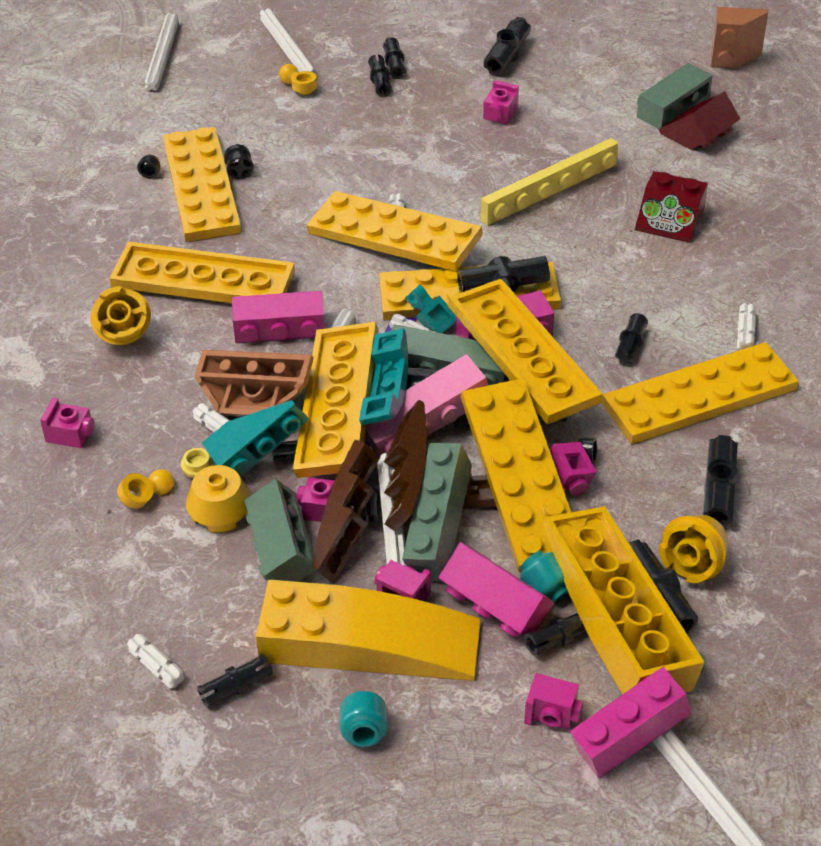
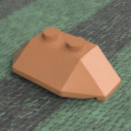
M202 350L194 378L219 414L222 416L243 417L290 400L293 401L306 387L314 357L307 354Z

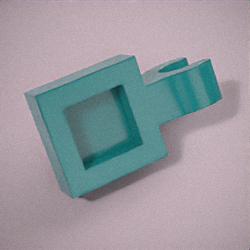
M420 284L405 297L412 307L421 311L415 317L424 327L429 328L432 332L443 333L456 321V315L439 295L433 300Z

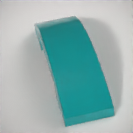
M404 328L374 336L371 356L376 366L370 397L363 398L359 417L361 425L392 419L401 409L408 377V347Z

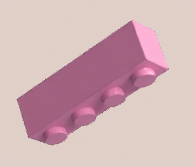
M466 354L407 389L398 414L389 420L366 424L365 439L379 457H381V454L388 453L403 417L418 400L423 401L425 404L428 437L433 432L448 423L454 422L458 417L465 414L461 392L488 386L487 378Z

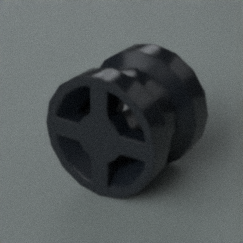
M236 144L225 150L224 161L227 172L231 177L244 179L253 172V161L250 151L246 146Z

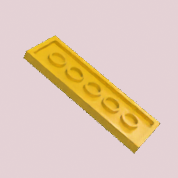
M203 127L197 130L176 131L171 134H164L163 141L185 242L240 234L241 225L216 128Z
M338 191L333 192L306 225L309 234L453 271L458 270L483 236L482 226Z
M128 241L109 280L111 287L122 286L123 288L136 291L232 303V297L287 293L295 273V263Z
M548 262L550 281L519 286L514 292L516 296L541 290L552 310L560 309L561 298L553 262ZM461 267V268H458V270L468 269V268H474V267ZM421 269L379 273L383 320H391L394 314H400L406 318H416L415 316L421 311L412 307L405 297L419 284L425 288L433 300L440 295L447 304L449 303V297L460 294L457 271L449 269Z
M502 279L449 297L448 307L509 380L525 379L535 411L547 425L602 403L603 393Z
M376 321L316 330L312 353L314 360L308 377L303 412L309 420L299 430L293 465L296 478L338 473L354 440L364 442L366 424L361 425L359 417L363 398L370 397L375 364L371 352L374 336L379 334Z
M763 342L604 393L602 404L632 445L795 391L798 388L799 380L768 343Z
M524 378L461 392L465 413L518 571H521L520 566L537 551L541 550L543 553L553 552L542 523L544 517L571 512Z

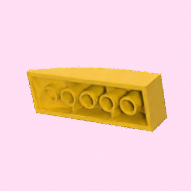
M603 506L544 517L542 523L554 557L563 573L564 583L595 649L621 693L624 694L662 667L669 672L685 692L693 691L705 662L607 508Z
M268 579L256 633L258 656L264 654L269 664L474 681L481 619L444 606L376 590Z

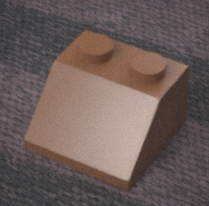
M717 7L711 46V67L737 69L762 56L768 9Z

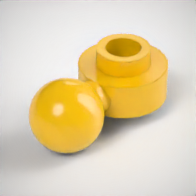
M285 64L279 70L281 81L286 84H292V89L301 95L311 94L318 86L317 76L313 72H299L298 68L293 64Z
M165 469L153 471L149 479L142 474H129L118 486V497L127 507L133 509L142 508L152 498L153 493L157 495L169 493L174 487V477Z

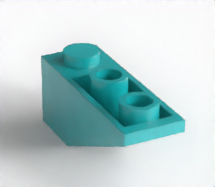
M290 400L228 421L204 440L202 444L216 465L230 467L241 477L291 434L298 431L309 418Z

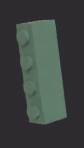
M397 324L393 325L391 331L402 328L406 331L409 368L439 371L467 354L485 375L488 385L503 383L509 380L477 340Z
M429 443L421 489L414 506L402 560L404 564L414 568L419 573H422L424 569L431 571V581H442L438 577L454 551L472 468L462 443Z

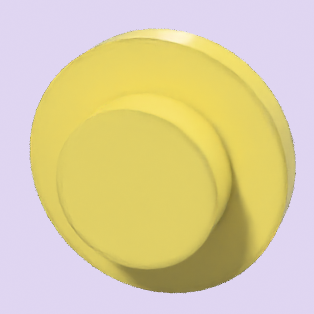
M203 448L188 450L181 461L182 472L191 478H194L202 469L214 466L213 459Z

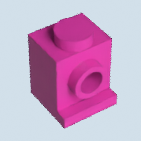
M494 80L491 91L483 101V119L508 124L518 109L519 85Z
M57 398L51 399L40 419L45 442L82 448L87 437L92 435L95 421L91 417L89 408L59 403Z
M582 443L553 444L550 453L563 490L569 491L573 496L582 494L588 489L590 482L597 473Z
M308 477L306 486L300 485L298 487L297 499L301 506L303 520L322 521L325 506L335 482L334 480Z
M390 560L386 566L383 565L379 568L374 583L377 586V591L426 601L431 594V571L424 569L422 573H419L410 566Z
M536 673L525 702L524 724L531 726L533 720H536L550 727L570 729L572 722H579L582 713L583 701L578 700L579 684Z

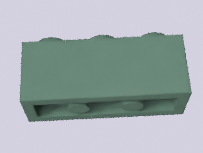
M687 63L639 95L637 100V118L660 129L692 106L710 97L713 75Z
M275 478L244 500L248 512L246 519L252 528L254 536L252 543L259 556L261 564L259 565V571L267 582L268 579L298 582L315 571L313 568L314 555L296 493Z

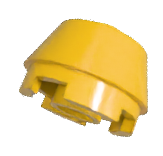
M122 286L112 287L103 291L94 303L90 314V322L95 334L105 342L121 346L137 342L146 332L151 321V309L147 300L138 292L123 288Z
M214 465L202 469L195 475L186 497L185 506L194 523L198 522L201 525L207 526L209 532H227L235 529L236 523L245 514H248L244 500L252 494L234 469L223 465Z
M691 515L678 517L672 520L664 529L662 542L659 544V555L664 566L672 568L676 573L685 577V582L699 583L715 577L722 570L728 550V536L724 527L710 516Z

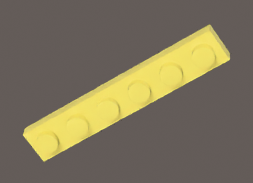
M610 138L481 198V221L489 226L616 166L619 143Z

